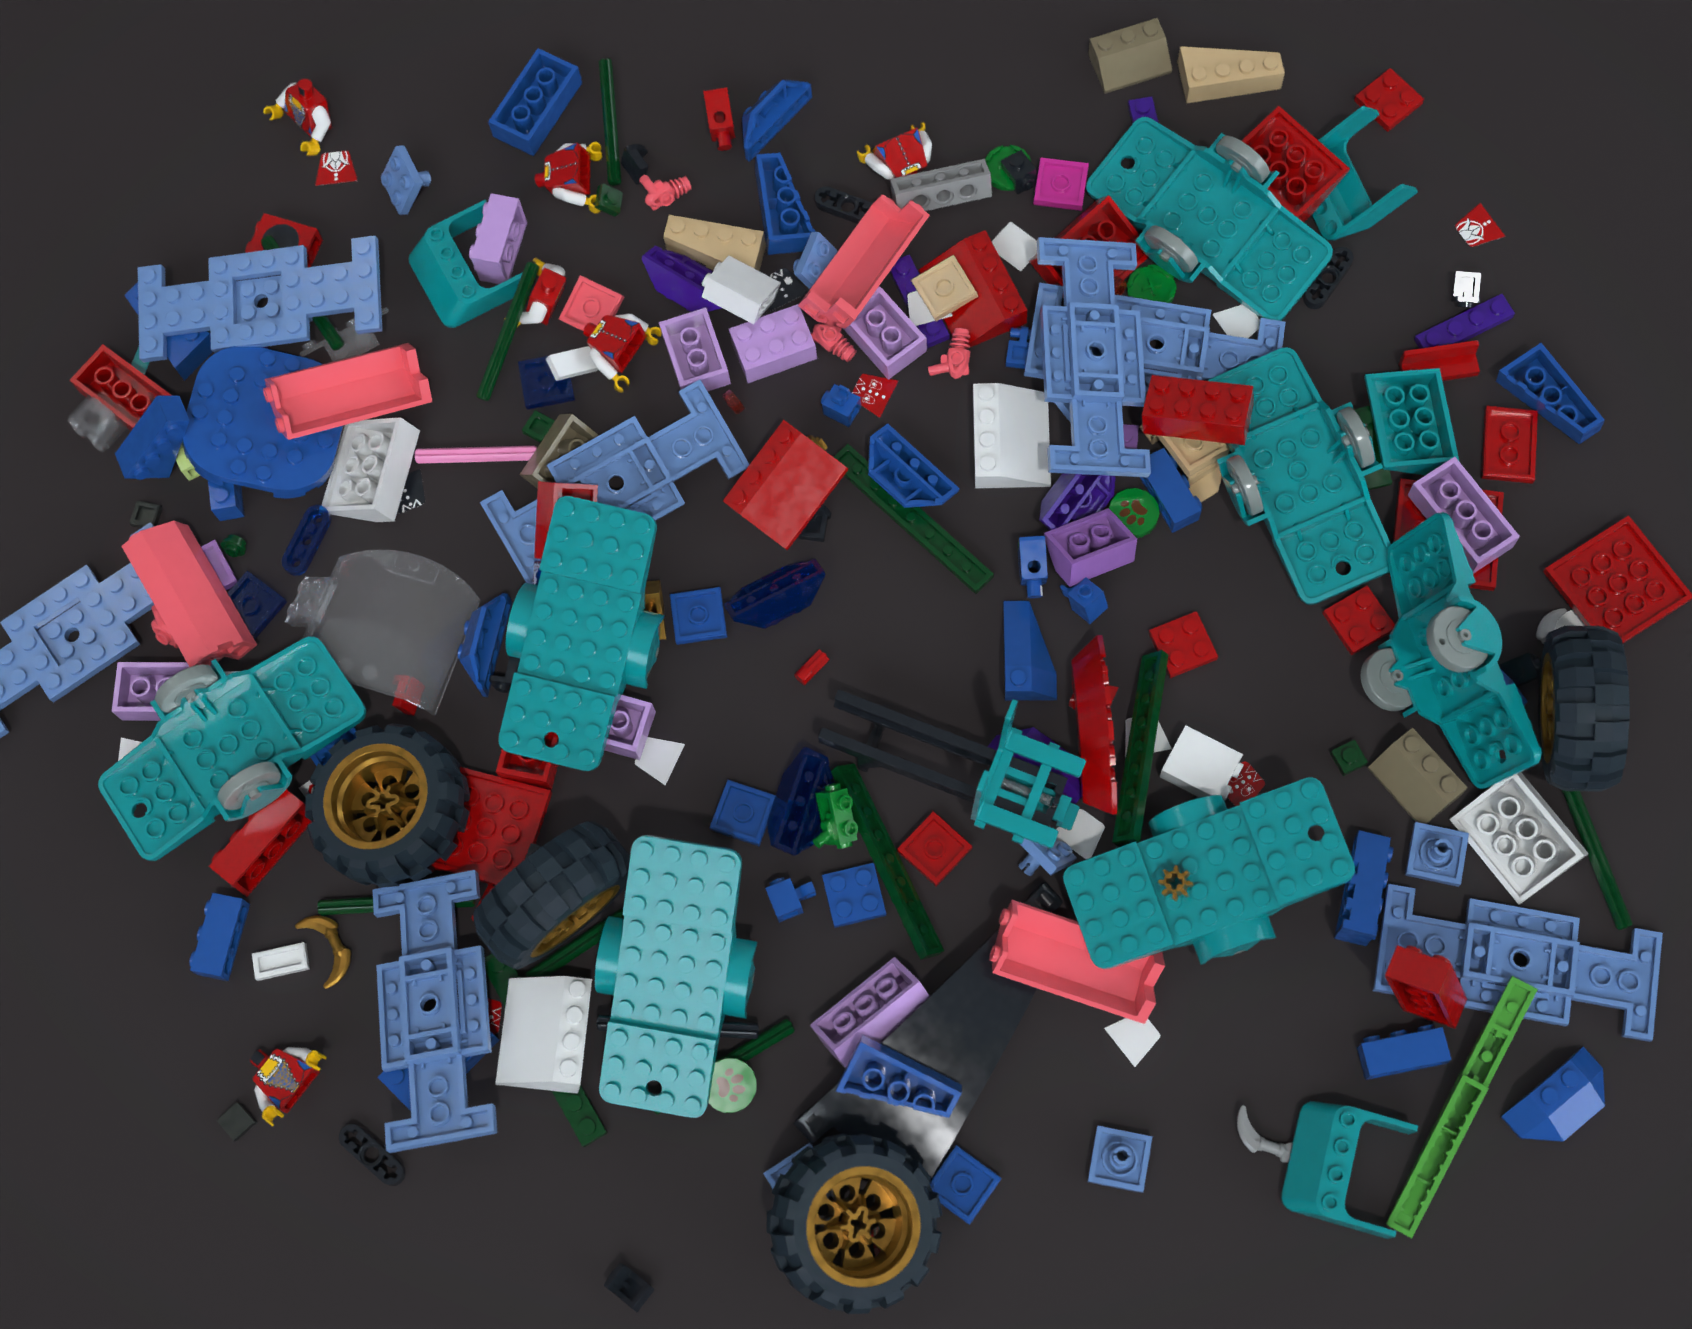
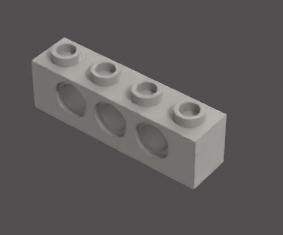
M985 159L890 179L892 200L901 209L910 200L921 205L924 211L992 197L991 173Z

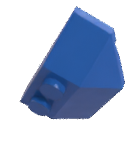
M781 80L768 91H764L760 95L759 100L752 107H748L742 117L746 160L750 162L812 98L810 83Z
M888 423L870 436L868 475L904 508L942 505L959 492V487Z
M506 593L500 594L472 612L470 620H467L465 623L464 635L466 636L464 644H460L458 649V659L483 697H488L491 686L489 681L490 675H494L512 606V601Z
M1582 1047L1505 1112L1501 1118L1520 1139L1563 1142L1605 1106L1603 1068Z

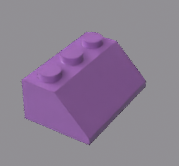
M1109 508L1044 533L1045 542L1055 571L1069 587L1080 583L1085 577L1091 579L1134 562L1137 538Z

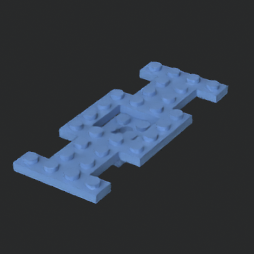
M375 235L352 238V262L307 267V249L304 245L208 258L209 281L165 286V267L161 264L138 267L139 359L143 363L167 360V336L210 331L211 350L214 353L233 346L266 347L310 341V322L313 321V317L354 312L355 331L358 334L381 332L382 310L378 238ZM268 298V303L265 307H257L260 299Z
M1039 237L1036 242L1037 262L1039 265L1062 266L1064 306L1042 305L1040 309L1045 402L1070 403L1072 446L1049 445L1047 448L1048 473L1149 477L1151 474L1150 450L1125 448L1122 406L1144 407L1146 400L1140 311L1120 310L1119 305H1116L1113 269L1135 270L1137 267L1136 243ZM1097 347L1102 355L1094 356L1089 348Z
M1039 282L1024 376L1043 379L1040 309L1042 305L1061 306L1063 286ZM1115 295V303L1119 305L1120 310L1140 311L1146 396L1152 375L1208 381L1213 377L1278 350L1283 346L1286 323L1284 321L1261 318L1257 340L1209 332L1211 310ZM1159 340L1163 347L1154 349L1149 342ZM1097 347L1089 348L1094 356L1102 355Z
M700 379L678 391L690 413L689 415L649 437L646 436L638 420L633 416L547 464V468L555 482L598 485V503L646 513L656 521L685 505L682 496L673 483L674 481L715 458L728 480L745 471L750 464ZM612 477H620L624 482V486L620 490H613L609 486V480ZM501 490L481 501L480 504L525 582L538 585L541 575L539 570L541 559L534 558L537 500L514 511Z
M150 522L135 533L154 527V525ZM131 563L101 583L92 570L85 565L0 622L12 642L0 649V710L39 684L48 698L54 703L140 645L129 624L150 611L154 603ZM73 631H79V638L74 642H69V635ZM0 718V738L9 733V730Z
M476 870L399 884L396 887L373 889L374 915L380 918L400 914L402 956L399 957V961L376 965L382 1070L390 1072L409 1068L411 1118L385 1123L386 1151L389 1153L497 1134L496 1107L494 1104L468 1108L465 1057L492 1053L484 948L481 945L463 949L457 948L454 903L480 898L479 875ZM435 999L436 1006L429 1012L424 1011L426 1001Z
M1393 884L1386 886L1373 991L1395 995L1385 977V973L1396 946L1406 948L1407 945L1422 950V954L1431 957L1437 954L1450 960L1467 997L1464 1008L1492 1013L1507 982L1513 976L1538 989L1523 1019L1566 1027L1569 1025L1571 1000L1622 1009L1624 1010L1622 1037L1647 1042L1653 1040L1663 933L1634 928L1631 935L1630 954L1580 945V942H1577L1580 918L1470 898L1467 903L1465 924L1412 915L1416 888ZM1515 953H1522L1526 956L1527 965L1525 967H1519L1514 963L1513 956Z

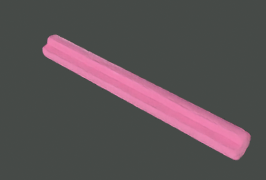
M537 446L416 449L415 461L418 464L529 461Z

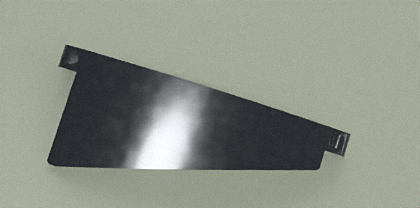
M1044 881L1028 896L1024 904L1054 913L1064 901ZM999 928L880 1043L962 1085V1094L950 1117L947 1118L917 1111L902 1105H891L885 1101L872 1098L866 1099L855 1094L836 1092V1084L819 1101L806 1109L793 1123L811 1144L815 1143L833 1126L840 1134H864L881 1138L906 1149V1153L911 1158L918 1160L932 1178L991 1076L1037 990L1035 987L992 973V961H989L992 947L996 943Z

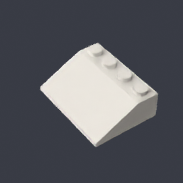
M1000 383L973 384L975 488L1051 487V473H1048L1047 448L1050 445L1049 412L1044 392Z
M401 417L362 420L345 425L320 512L372 522L395 521L420 430Z
M1522 772L1494 784L1450 819L1459 831L1469 833L1468 843L1519 905L1589 854Z
M570 976L509 978L495 1085L578 1094L581 1083L592 979Z

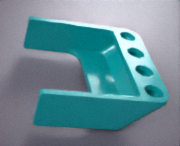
M1366 106L1360 107L1318 140L1350 168L1349 172L1312 214L1321 235L1327 240H1337L1372 227L1418 193L1416 187L1400 184L1372 205L1347 154L1346 148L1349 139L1379 116V112L1376 109Z
M486 200L431 226L409 255V263L441 322L450 328L457 327L513 299L522 273L492 288L481 287L475 280L452 239L482 223L483 206L487 202Z
M1315 1101L1304 1104L1299 1112L1282 1188L1281 1200L1283 1205L1292 1212L1382 1238L1390 1239L1396 1237L1397 1231L1350 1217L1345 1209V1198L1358 1137L1363 1123H1370L1409 1135L1417 1132L1418 1126L1351 1106Z

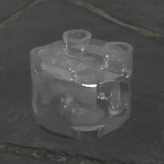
M90 395L68 416L69 419L67 420L78 435L82 438L86 436L92 442L91 444L101 453L108 450L128 428L121 419L117 421L118 419L114 412Z

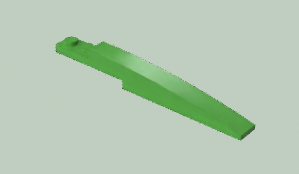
M1513 976L1510 977L1430 1131L1386 1222L1388 1226L1410 1238L1414 1236L1538 989Z

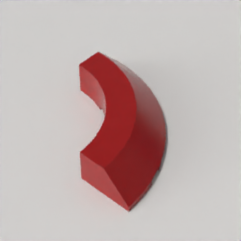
M1097 635L1071 660L1079 757L1086 760L1080 776V788L1083 803L1114 815L1117 814V782L1115 781V770L1112 765H1116L1114 744H1112V740H1114L1112 713L1109 707L1111 706L1108 667L1105 660H1103V657H1106L1103 636Z

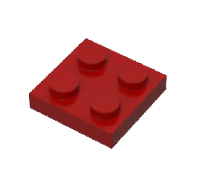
M1389 68L1355 96L1354 101L1360 107L1366 106L1378 110L1379 116L1374 120L1389 132L1423 104L1424 98L1396 72Z
M1368 586L1325 609L1322 613L1351 656L1390 634L1395 626Z
M1197 611L1149 630L1150 638L1156 650H1163L1169 654L1166 669L1169 678L1218 659L1217 652Z
M933 811L901 844L897 852L937 887L972 850V845Z

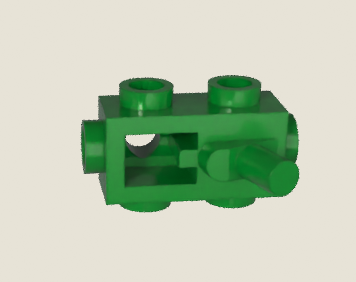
M840 783L826 785L824 791L815 793L823 832L813 840V843L817 848H821L825 843L826 845H837V849L853 846L852 841L858 840V825L853 819L851 809L853 800L848 794L847 788H841Z

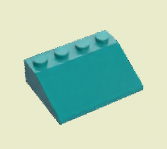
M1440 368L1365 374L1364 378L1384 470L1427 475L1453 457H1456L1459 461Z

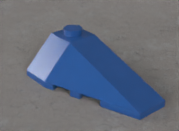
M1004 601L1005 701L1012 699L1057 700V674L1030 602Z

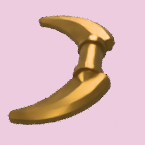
M311 916L299 921L295 925L296 929L310 928L321 932L328 939L333 949V970L323 985L325 989H328L337 984L346 974L351 962V950L343 946L338 936V923L324 916Z

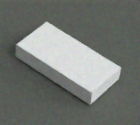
M586 346L549 355L546 361L555 380L558 381L598 371L590 356V347Z
M305 942L252 953L254 974L257 981L310 970L307 944Z

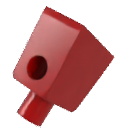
M720 88L703 91L711 139L713 142H717L718 150H729L732 148L731 139L735 138L728 89Z

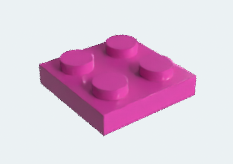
M1040 158L1034 205L1082 211L1089 163Z

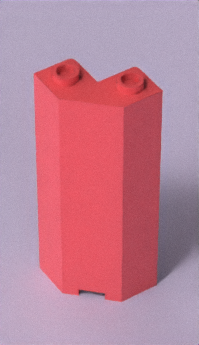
M881 194L865 213L798 306L817 322L826 323L827 320L836 322L838 327L846 329L857 318L930 215L924 211L921 205L912 200L901 209L892 199Z
M409 343L264 379L266 388H263L265 400L267 403L270 402L276 417V428L288 440L432 402L428 378L420 373L416 349Z
M171 521L133 534L121 546L189 667L201 664L211 666L212 660L216 659L218 662L223 657L239 660L257 646L188 525Z
M1011 900L1008 908L1002 910L999 918L1000 928L996 943L992 947L989 961H992V973L1143 1024L1146 1023L1156 1004L1154 986L1165 967L1163 952L1111 969H1101L1091 960L1077 921L1015 900Z

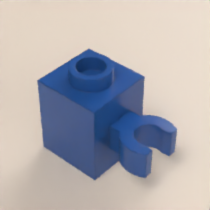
M834 384L830 391L827 390L821 399L823 414L850 427L861 409V397L850 392L849 388L841 384L839 386Z
M1086 577L1072 588H1066L1063 584L1060 586L1062 594L1069 598L1072 610L1089 624L1108 608L1104 591Z
M778 878L770 882V886L765 888L779 923L804 913L800 901L817 895L812 882L794 889L790 878L786 880Z

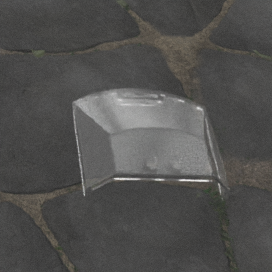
M395 550L354 552L338 558L302 639L306 637L318 638L325 645L349 683L404 699L428 711L430 714L436 715L457 662L459 646L464 644L466 636L464 635L465 623L467 620H470L472 612L478 608L480 599L461 577L431 559Z

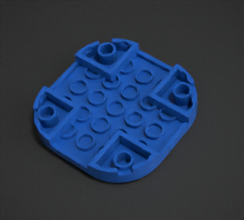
M233 346L225 348L208 358L201 366L194 383L186 412L190 422L183 437L184 453L186 458L195 467V471L203 478L215 484L223 486V483L227 482L272 492L275 498L301 497L315 487L319 488L322 486L334 468L343 426L288 440L276 428V417L270 402L267 403L265 400L263 388H266L264 379L323 364L312 359L261 347Z

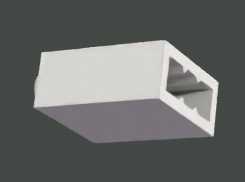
M728 256L722 263H717L712 274L708 273L702 283V286L705 287L702 297L754 324L774 302L780 282Z
M1185 725L1161 770L1160 778L1199 798L1222 795L1225 801L1232 789L1228 785L1232 777L1237 779L1244 764L1240 763L1243 754Z

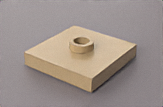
M954 255L911 280L935 321L940 320L978 297L976 290Z

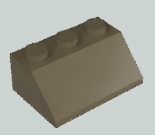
M1158 18L1090 39L1088 55L1104 94L1172 73L1166 36Z
M559 414L520 473V476L537 489L538 481L555 482L547 468V464L599 435L573 414Z
M1411 728L1395 741L1367 768L1413 820L1419 823H1429L1461 797L1467 789V786L1414 728Z

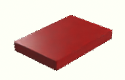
M1486 406L1481 479L1534 483L1538 411Z

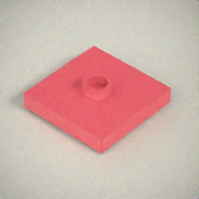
M580 275L559 320L583 331L585 325L589 322L598 325L603 316H615L624 296Z

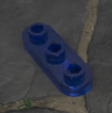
M314 505L306 510L282 557V566L288 574L298 576L307 571L331 523V515L325 507ZM323 518L320 523H315L316 519ZM311 539L310 544L304 545L306 540ZM300 561L299 566L293 567L295 562Z

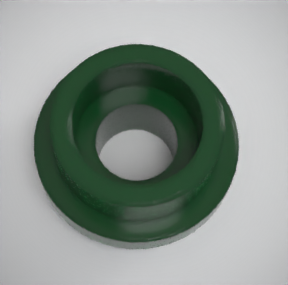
M228 535L221 542L224 552L231 557L243 556L246 552L245 540L237 535Z

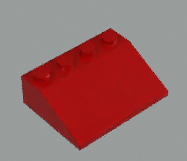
M1280 106L1271 112L1242 140V142L1250 146L1264 159L1270 171L1276 170L1279 172V175L1267 189L1284 208L1302 222H1305L1317 210L1350 170L1346 164Z
M1110 195L1097 199L1055 238L1136 243L1135 240L1138 238L1139 233ZM1136 243L1138 267L1148 256ZM1037 254L1029 260L1047 284L1063 286L1062 266L1039 265ZM1113 269L1114 286L1115 282L1116 285H1119L1134 270Z
M986 230L961 240L919 269V273L922 274L952 255L957 259L976 290L978 297L951 312L953 316L943 320L951 336L955 328L968 329L970 338L967 340L970 342L966 344L970 345V347L1011 331V327L1018 328L1027 324L1028 310Z
M783 420L724 498L723 502L788 550L849 469Z

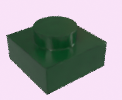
M602 183L597 188L594 208L614 217L620 214L623 192Z
M535 410L523 427L522 432L524 435L541 443L555 420Z
M1355 740L1332 750L1330 753L1342 776L1368 763Z

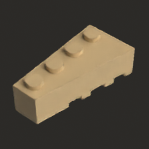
M1181 46L1177 63L1186 103L1281 89L1285 72L1279 52Z
M669 215L663 235L667 250L685 255L694 261L705 264L707 268L714 270L718 262L722 263L728 256H731L760 271L766 247L764 231Z

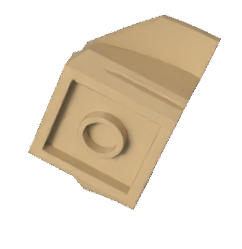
M1145 434L1151 444L1159 440L1162 442L1187 475L1190 485L1189 490L1193 496L1199 498L1200 502L1205 501L1219 491L1222 476L1217 459L1228 455L1230 448L1226 443Z

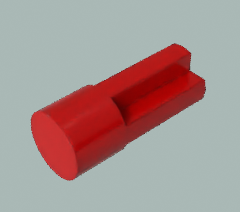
M818 649L794 674L795 678L801 684L806 685L830 659L824 652Z

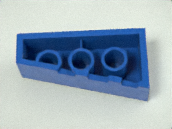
M156 396L116 451L115 456L125 479L136 478L137 480H142L145 478L170 477L190 422L180 396Z

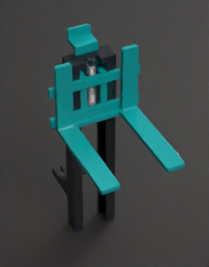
M838 689L834 698L835 708L871 721L875 725L867 744L823 727L818 736V742L857 757L859 770L868 772L869 768L883 767L974 803L971 819L975 820L974 826L984 830L985 825L989 824L1014 834L1012 841L1022 844L1023 840L1027 839L1047 848H1053L1058 836V830L1049 827L1052 820L1057 821L1056 826L1066 830L1072 829L1080 807L1070 803L1072 798L1062 794L1068 778L1051 772V768L1080 777L1086 760L1060 750V745L1052 742L1047 745L1021 735V730L1012 727L1018 703L1017 700L1012 699L1004 720L998 750H994ZM889 728L987 766L990 770H984L978 787H974L877 748L883 736V731ZM1014 753H1016L1028 759L1041 763V767L1013 757ZM1001 785H1002L1004 788H1006L1007 790H1009V791H1006V790H1004V789H1001V788H1000Z

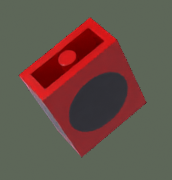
M264 213L261 221H258L255 226V234L252 240L247 243L245 253L265 250L261 240L267 235H271L280 248L304 245L307 249V267H311L323 239L317 228Z

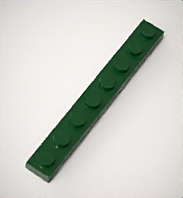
M849 444L834 456L835 459L849 469L844 477L972 592L977 594L994 577V573L920 507L904 508L868 475L869 462Z
M1163 650L1143 655L1141 659L1112 843L1119 847L1135 841L1139 843L1141 838L1169 656Z
M855 763L836 766L831 770L835 782L840 783L841 788H847L848 794L853 800L851 808L853 819L858 825V831L895 905L920 960L938 956L945 950Z
M493 954L485 957L486 974L502 1003L506 1006L509 978L521 977L516 969L499 962ZM581 1084L578 1094L552 1091L583 1147L588 1146L607 1134Z

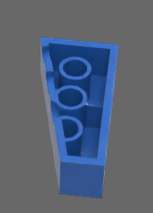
M781 153L756 154L755 174L767 254L803 252L811 232L816 231L811 226L808 213L803 208L800 195L795 190Z
M137 282L125 294V297L139 316ZM207 331L167 336V357L184 381L213 352L211 350V335Z
M1542 343L1498 372L1496 379L1498 384L1531 409L1538 411L1539 415L1578 444H1581L1601 430L1605 419Z
M1360 830L1355 835L1351 851L1355 873L1352 879L1345 883L1334 939L1367 946L1371 940H1375L1378 931V915L1383 905V898H1381L1382 890L1386 887L1388 880L1386 865L1387 862L1390 863L1393 855V847H1390V837Z
M862 1035L837 1084L836 1092L855 1094L862 1098L887 1102V1104L911 1107L913 1110L949 1118L962 1094V1085Z

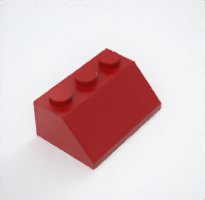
M538 481L534 558L542 559L556 501L564 496H572L597 502L598 485Z

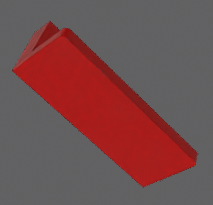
M1476 340L1404 351L1398 364L1400 371L1440 368L1442 381L1478 376L1480 369L1476 352L1479 342Z

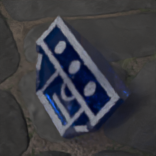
M816 559L789 564L742 587L724 606L734 622L766 629L811 606L826 574Z
M803 747L783 773L767 820L772 847L796 856L813 846V840L823 832L815 793L824 791L826 785L834 784L827 756Z

